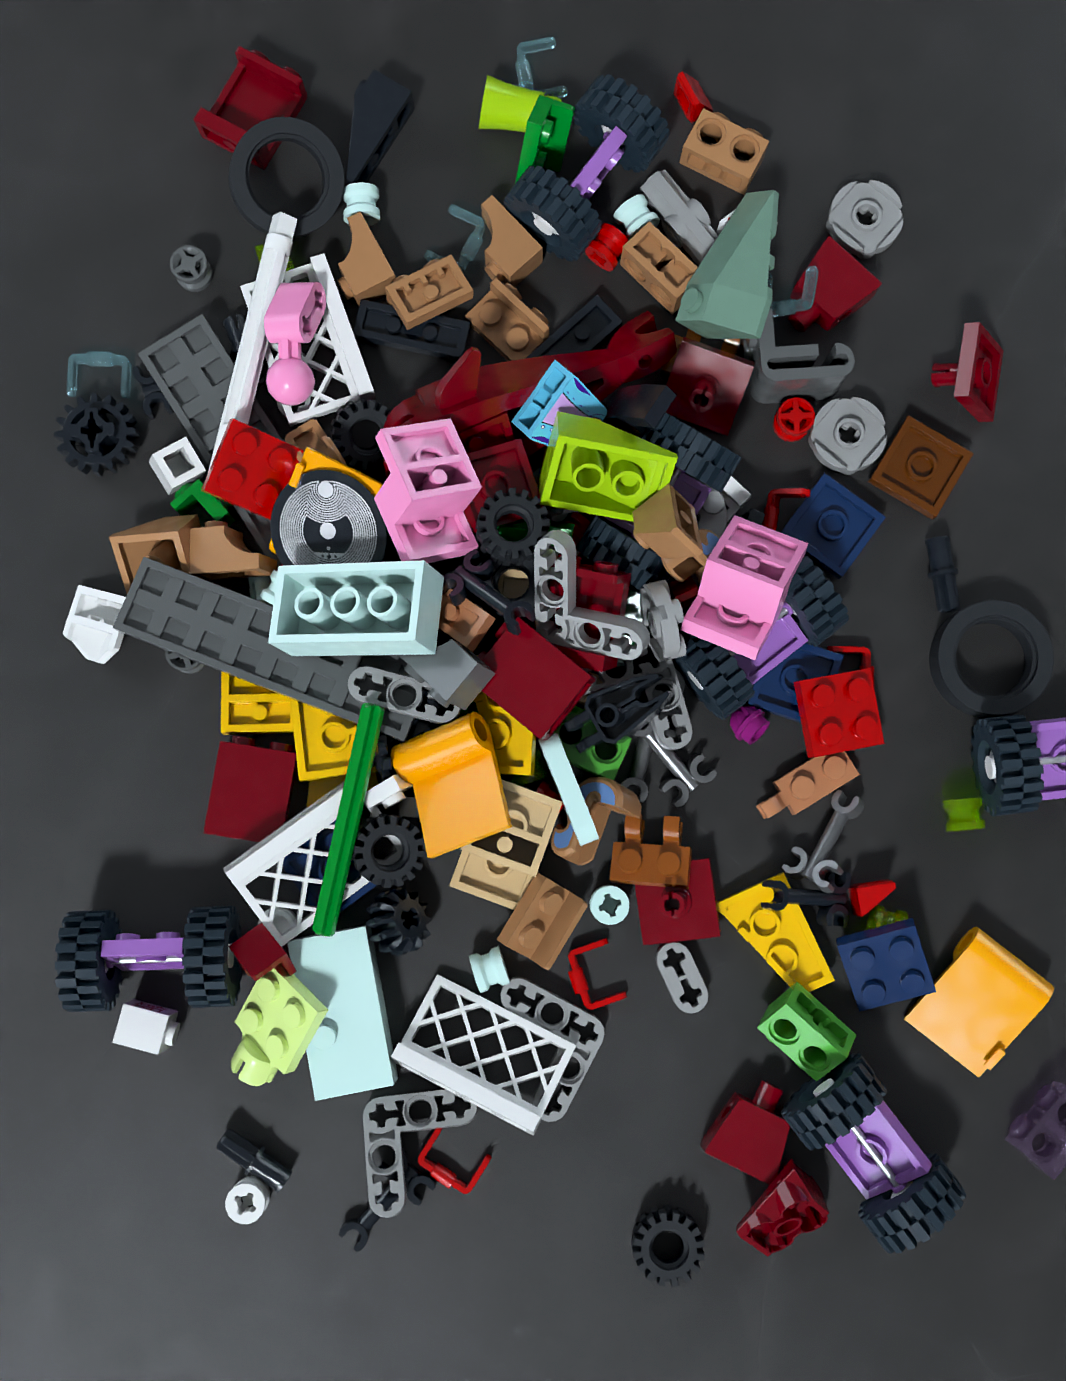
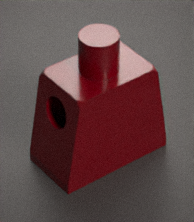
M829 236L796 283L790 295V298L798 307L789 315V322L800 332H805L814 322L818 323L824 330L829 331L868 303L875 296L882 282Z
M761 1080L753 1100L735 1092L703 1137L700 1146L704 1153L770 1185L777 1177L790 1125L783 1118L782 1114L774 1111L783 1090L767 1081Z

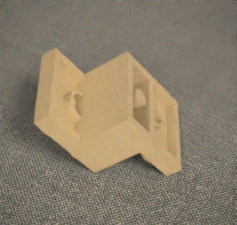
M501 779L512 827L461 847L460 850L462 852L449 886L515 910L531 881L537 875L563 802Z

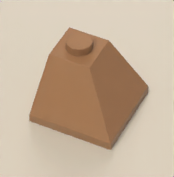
M198 514L163 517L109 536L127 594L143 557L189 574L190 528H201Z

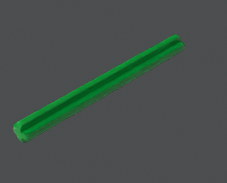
M363 703L361 706L312 926L313 931L317 935L330 937L336 931L385 712L384 708L377 704Z

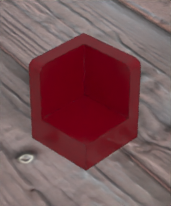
M262 922L228 946L240 966L254 981L259 980L279 964L282 965L290 976L297 972L287 953Z

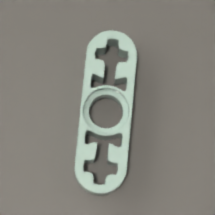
M552 734L548 740L539 739L543 755L580 846L598 840L599 836L558 734Z

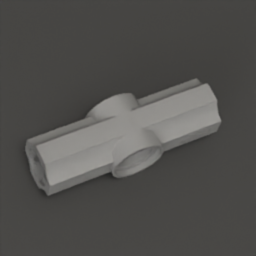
M666 170L657 171L640 187L639 194L645 196L650 208L660 218L667 238L677 248L683 247L699 267L718 238V234L711 227L709 215L702 204L694 198L689 200Z

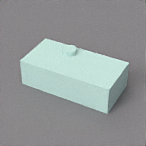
M424 560L279 566L268 643L291 656L436 654L444 576Z
M366 925L336 930L335 934L330 937L315 934L295 938L288 942L290 960L297 970L294 975L328 1009L306 1050L315 1101L393 1086L398 1079L396 1063L391 1058L394 1051L374 941H369L372 936L371 927Z

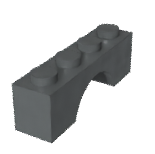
M453 639L437 646L436 654L390 655L396 660L401 657L407 663L403 669L419 683L426 681L432 687L428 693L446 708L453 704L466 710L496 674L471 650Z

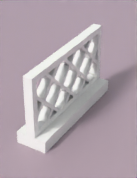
M324 253L310 257V264L286 271L283 283H292L295 280L308 277L310 282L321 283L326 294V309L322 317L324 321L318 333H315L312 339L314 341L306 357L301 355L302 360L308 366L326 374L318 392L313 390L311 396L314 397V400L309 409L293 414L291 406L282 404L290 427L336 412L340 407L343 409L347 406L346 403L351 400L353 402L358 401L359 398L376 400L373 386ZM255 281L240 286L248 309ZM326 330L328 331L330 340L323 337ZM268 341L265 358L270 368L279 359V353H277L274 359L271 349L278 352V344ZM319 344L335 351L336 356L330 368L312 361ZM338 365H340L343 375L336 372ZM335 378L347 384L350 395L335 400L324 395V392L331 379ZM320 400L325 402V404L318 406Z
M345 781L223 868L225 874L281 947L314 922L317 906L305 905L308 882L322 884L323 879L309 877L313 855L328 857L329 854L328 851L314 849L316 836L324 828L334 829L335 824L331 823L337 818ZM364 801V805L370 812V817L375 818L379 816L378 814H382L377 806L368 808ZM386 835L383 837H388L396 850L384 859L375 858L381 865L394 864L402 854L400 840L396 836ZM310 839L309 848L299 847ZM291 852L307 854L304 876L281 873L284 857ZM277 863L276 872L266 871ZM360 873L359 878L352 883L346 882L342 902L370 881ZM258 876L275 878L271 900L254 898L246 885ZM280 879L302 881L299 904L277 901ZM259 904L270 906L268 916ZM275 907L298 909L295 925L283 934H280L273 924ZM303 910L313 911L302 919Z
M437 974L401 1043L398 1042L391 1058L394 1063L534 1136L541 1118L575 1051L576 1045ZM441 987L456 994L460 1008L437 1015L433 1001ZM461 997L473 1004L464 1006ZM431 1007L433 1017L424 1019ZM478 1008L489 1011L494 1026L472 1033L466 1012ZM462 1014L468 1035L445 1042L439 1021ZM496 1015L507 1020V1022L498 1024ZM432 1023L436 1024L441 1044L423 1048L412 1042L420 1027ZM515 1025L524 1029L529 1044L507 1051L500 1030ZM496 1032L503 1053L480 1060L474 1039ZM531 1033L542 1038V1040L533 1042ZM470 1040L476 1062L461 1067L452 1063L447 1048ZM551 1043L565 1050L559 1064L542 1069L536 1051L537 1047ZM443 1049L446 1059L433 1052ZM531 1050L538 1071L515 1078L509 1057ZM505 1059L511 1080L498 1085L488 1082L482 1066ZM478 1067L481 1077L469 1072L468 1070ZM554 1072L547 1086L544 1075ZM540 1077L544 1094L538 1107L522 1099L517 1084ZM513 1086L516 1096L503 1089Z

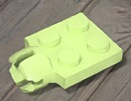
M281 964L256 981L235 1020V1023L242 1032V1040L231 1059V1069L233 1073H237L244 1061L245 1065L238 1079L253 1086L272 1082L278 1069L283 1074L295 1071L328 1012V1009L294 974L290 976Z

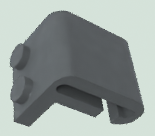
M772 309L769 310L761 338L741 339L740 343L741 357L756 362L749 379L750 393L754 400L762 404L783 403L787 399L794 397L803 398L806 401L830 399L844 383L855 363L853 352L842 343L834 344L820 367H812L819 356L818 344L775 347Z

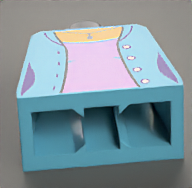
M556 360L553 361L511 421L528 438L548 446L557 411L594 418L603 421L607 415V409L579 378Z

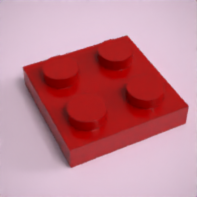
M232 418L228 422L201 491L271 521V514L276 499L290 482L295 466L299 463L297 452L301 450L303 454L304 450Z
M870 668L794 682L808 758L885 744Z

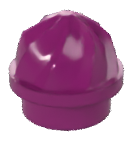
M751 705L740 707L733 712L730 718V727L735 734V738L739 741L744 740L749 745L755 743L770 725V722L764 717L765 712Z

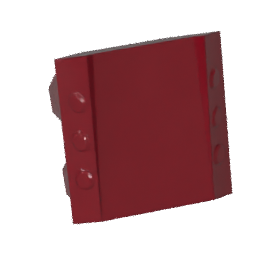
M791 1158L737 1224L736 1232L741 1239L768 1257L772 1253L781 1251L791 1245L799 1234L815 1231L827 1222L829 1210L823 1192L812 1175H807Z

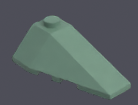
M768 190L745 194L688 282L676 317L678 323L705 339L761 338L772 303L773 289L768 287L769 271L774 269L775 257L770 254V245L777 231L778 192Z

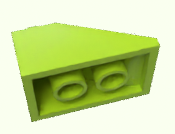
M557 411L539 477L540 505L633 522L632 512L670 483L678 456L674 452L600 420Z

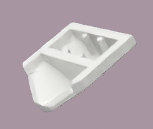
M78 585L63 635L75 644L86 659L105 664L119 651L124 637V633L113 629V625L126 597Z

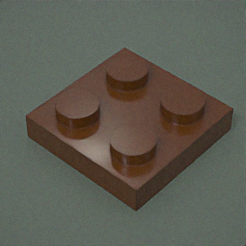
M908 415L868 482L933 520L937 517L974 453Z

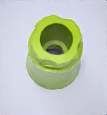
M487 75L479 129L525 132L527 121L539 95L544 96L545 92L526 89ZM545 96L561 102V98L554 96Z

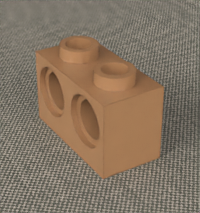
M703 108L683 145L680 164L745 195L764 159L770 141L763 138L754 129H745L730 122L729 118L722 113L710 112ZM706 137L712 138L717 143L712 145L706 144L702 139ZM735 154H744L750 160L741 161L735 157Z
M650 221L622 248L620 265L673 315L680 308L686 286L698 267Z

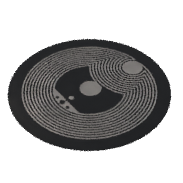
M315 470L304 473L300 478L297 488L290 486L288 483L280 492L273 506L270 522L271 538L275 552L283 566L381 562L387 543V531L384 520L374 500V496L363 484L349 475L333 470Z

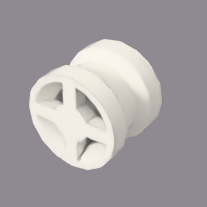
M248 1176L239 1180L228 1193L225 1200L228 1216L239 1224L255 1222L263 1214L270 1202L268 1185L255 1176Z

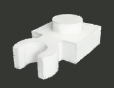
M398 774L393 775L368 790L365 803L368 808L383 804L384 808L388 809L404 800L406 797L403 792L413 788V784L402 780Z

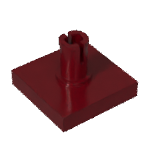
M980 322L965 323L959 363H934L932 370L938 371V373H931L932 385L934 387L955 386V399L978 422H993L1004 350Z
M684 337L667 382V386L677 396L666 410V413L728 436L756 362Z
M521 438L467 453L482 486L481 490L464 510L465 517L474 536H476L477 532L475 528L480 508L484 506V502L489 496L491 498L494 497L495 492L502 490L504 494L508 492L509 488H516V493L521 494L524 489L529 491L528 497L531 499L535 496L540 499L539 490ZM506 514L498 520L497 529L524 522L525 520L517 514Z
M710 858L691 860L689 889L635 885L643 946L721 936Z

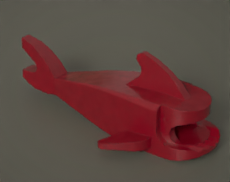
M646 311L624 324L611 338L607 349L532 357L480 366L481 353L478 348L471 347L466 350L442 379L417 389L416 395L394 407L387 416L383 428L451 418L466 453L521 438L526 455L529 457L545 445L528 438L511 421L554 360L578 377L601 402L623 383L638 380L655 372L667 363L677 352L674 332L669 328L657 331L654 315ZM384 459L383 464L385 468V473L388 477L390 475V471Z

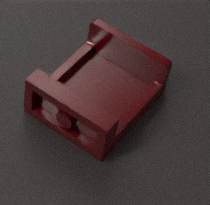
M238 46L235 51L238 64L211 110L208 111L200 107L193 119L201 137L231 153L234 152L242 136L254 125L274 117L296 118L308 98L302 77L294 69L287 66L281 68L271 63L260 51L252 49L250 52L241 46ZM282 141L272 142L262 147L255 154L251 163L265 170Z
M576 556V607L625 617L631 573L618 571L619 564L607 561H595L594 566L582 564V557ZM549 579V590L557 596H563L562 585L554 579ZM555 614L550 618L551 621L555 622ZM584 623V631L589 637L593 639L601 638L600 631L595 625ZM553 644L580 667L600 672L617 667L618 658Z
M518 617L515 620L519 623L521 629L519 635L510 633L504 622L495 634L497 642L489 652L484 650L477 656L496 673L482 689V692L540 740H548L597 678L575 663L532 628L528 622Z
M233 736L232 743L220 741L203 833L260 842L284 825L288 819L297 769L296 753H292L293 745L271 742L269 749L255 747L256 739Z

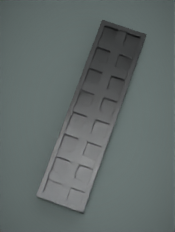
M203 314L143 349L138 355L206 463L210 466L234 363ZM254 398L248 425L282 440L257 399ZM234 505L265 556L277 560L278 571V567L282 563L277 554L269 549L271 521Z
M146 557L142 559L113 625V629L356 724H358L363 704L356 701L348 689V679L354 670L359 667L369 666L411 677L403 669L407 663L401 657L396 660L390 655L291 656L268 643L273 606ZM367 675L365 681L358 680L356 686L360 687L362 690L361 695L367 696L369 690L381 692L383 696L379 701L386 702V691L392 680L385 679V687L375 685L372 682V676ZM410 685L399 686L393 696L395 703L403 707L411 705L416 699V690ZM423 689V697L425 695L426 689ZM385 710L380 733L405 742L415 718Z

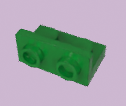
M539 95L527 121L515 184L529 166H534V168L541 166L543 169L546 168L555 172L560 171L574 116V106Z

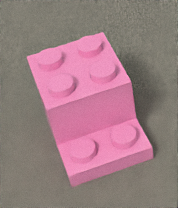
M451 418L380 429L375 439L389 468L390 475L374 497V500L401 561L424 560L427 563L465 556L470 551L477 549L479 546L465 517L464 510L481 490L482 486Z
M734 515L707 558L698 595L684 616L680 630L756 660L782 611L791 580L805 555L808 543Z

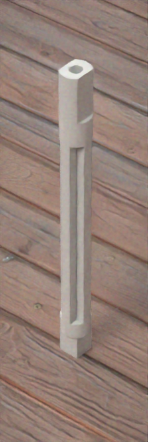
M283 212L273 215L269 233L266 236L209 470L229 420L234 418L247 425L249 422L269 341L264 330V317L279 285L283 283L297 223L296 218Z

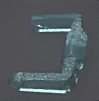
M554 37L518 44L515 69L520 87L533 90V77L525 54L554 48L556 46ZM566 86L538 90L545 92L544 96L558 98L565 97L568 94Z
M451 204L448 209L450 214L476 226L474 232L469 235L460 253L461 257L457 262L461 271L464 272L469 261L474 260L483 243L482 236L485 232V223L483 218ZM429 250L424 255L428 261L444 258Z
M809 266L806 269L801 299H787L771 303L770 309H772L774 317L795 314L798 311L809 310L812 307L818 280V269L816 266ZM769 273L768 287L772 289L773 277Z
M88 351L87 354H72L69 357L67 373L68 397L76 396L78 364L98 367L122 365L121 396L122 398L130 397L131 363L124 355H113L112 352Z

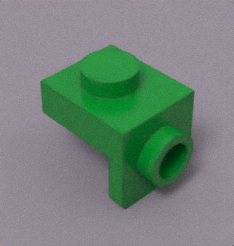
M199 479L194 483L189 482L183 485L175 493V499L170 505L181 516L187 515L196 506L201 504L215 521L227 522L228 527L236 521L228 512L233 505L201 491L204 484Z

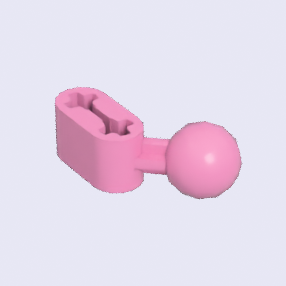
M319 282L281 283L264 317L266 337L269 342L278 343L279 359L268 369L266 384L268 392L273 398L284 405L294 406L301 404L309 398L314 390V374L312 369L302 360L301 343L311 342L326 309V294L322 284Z

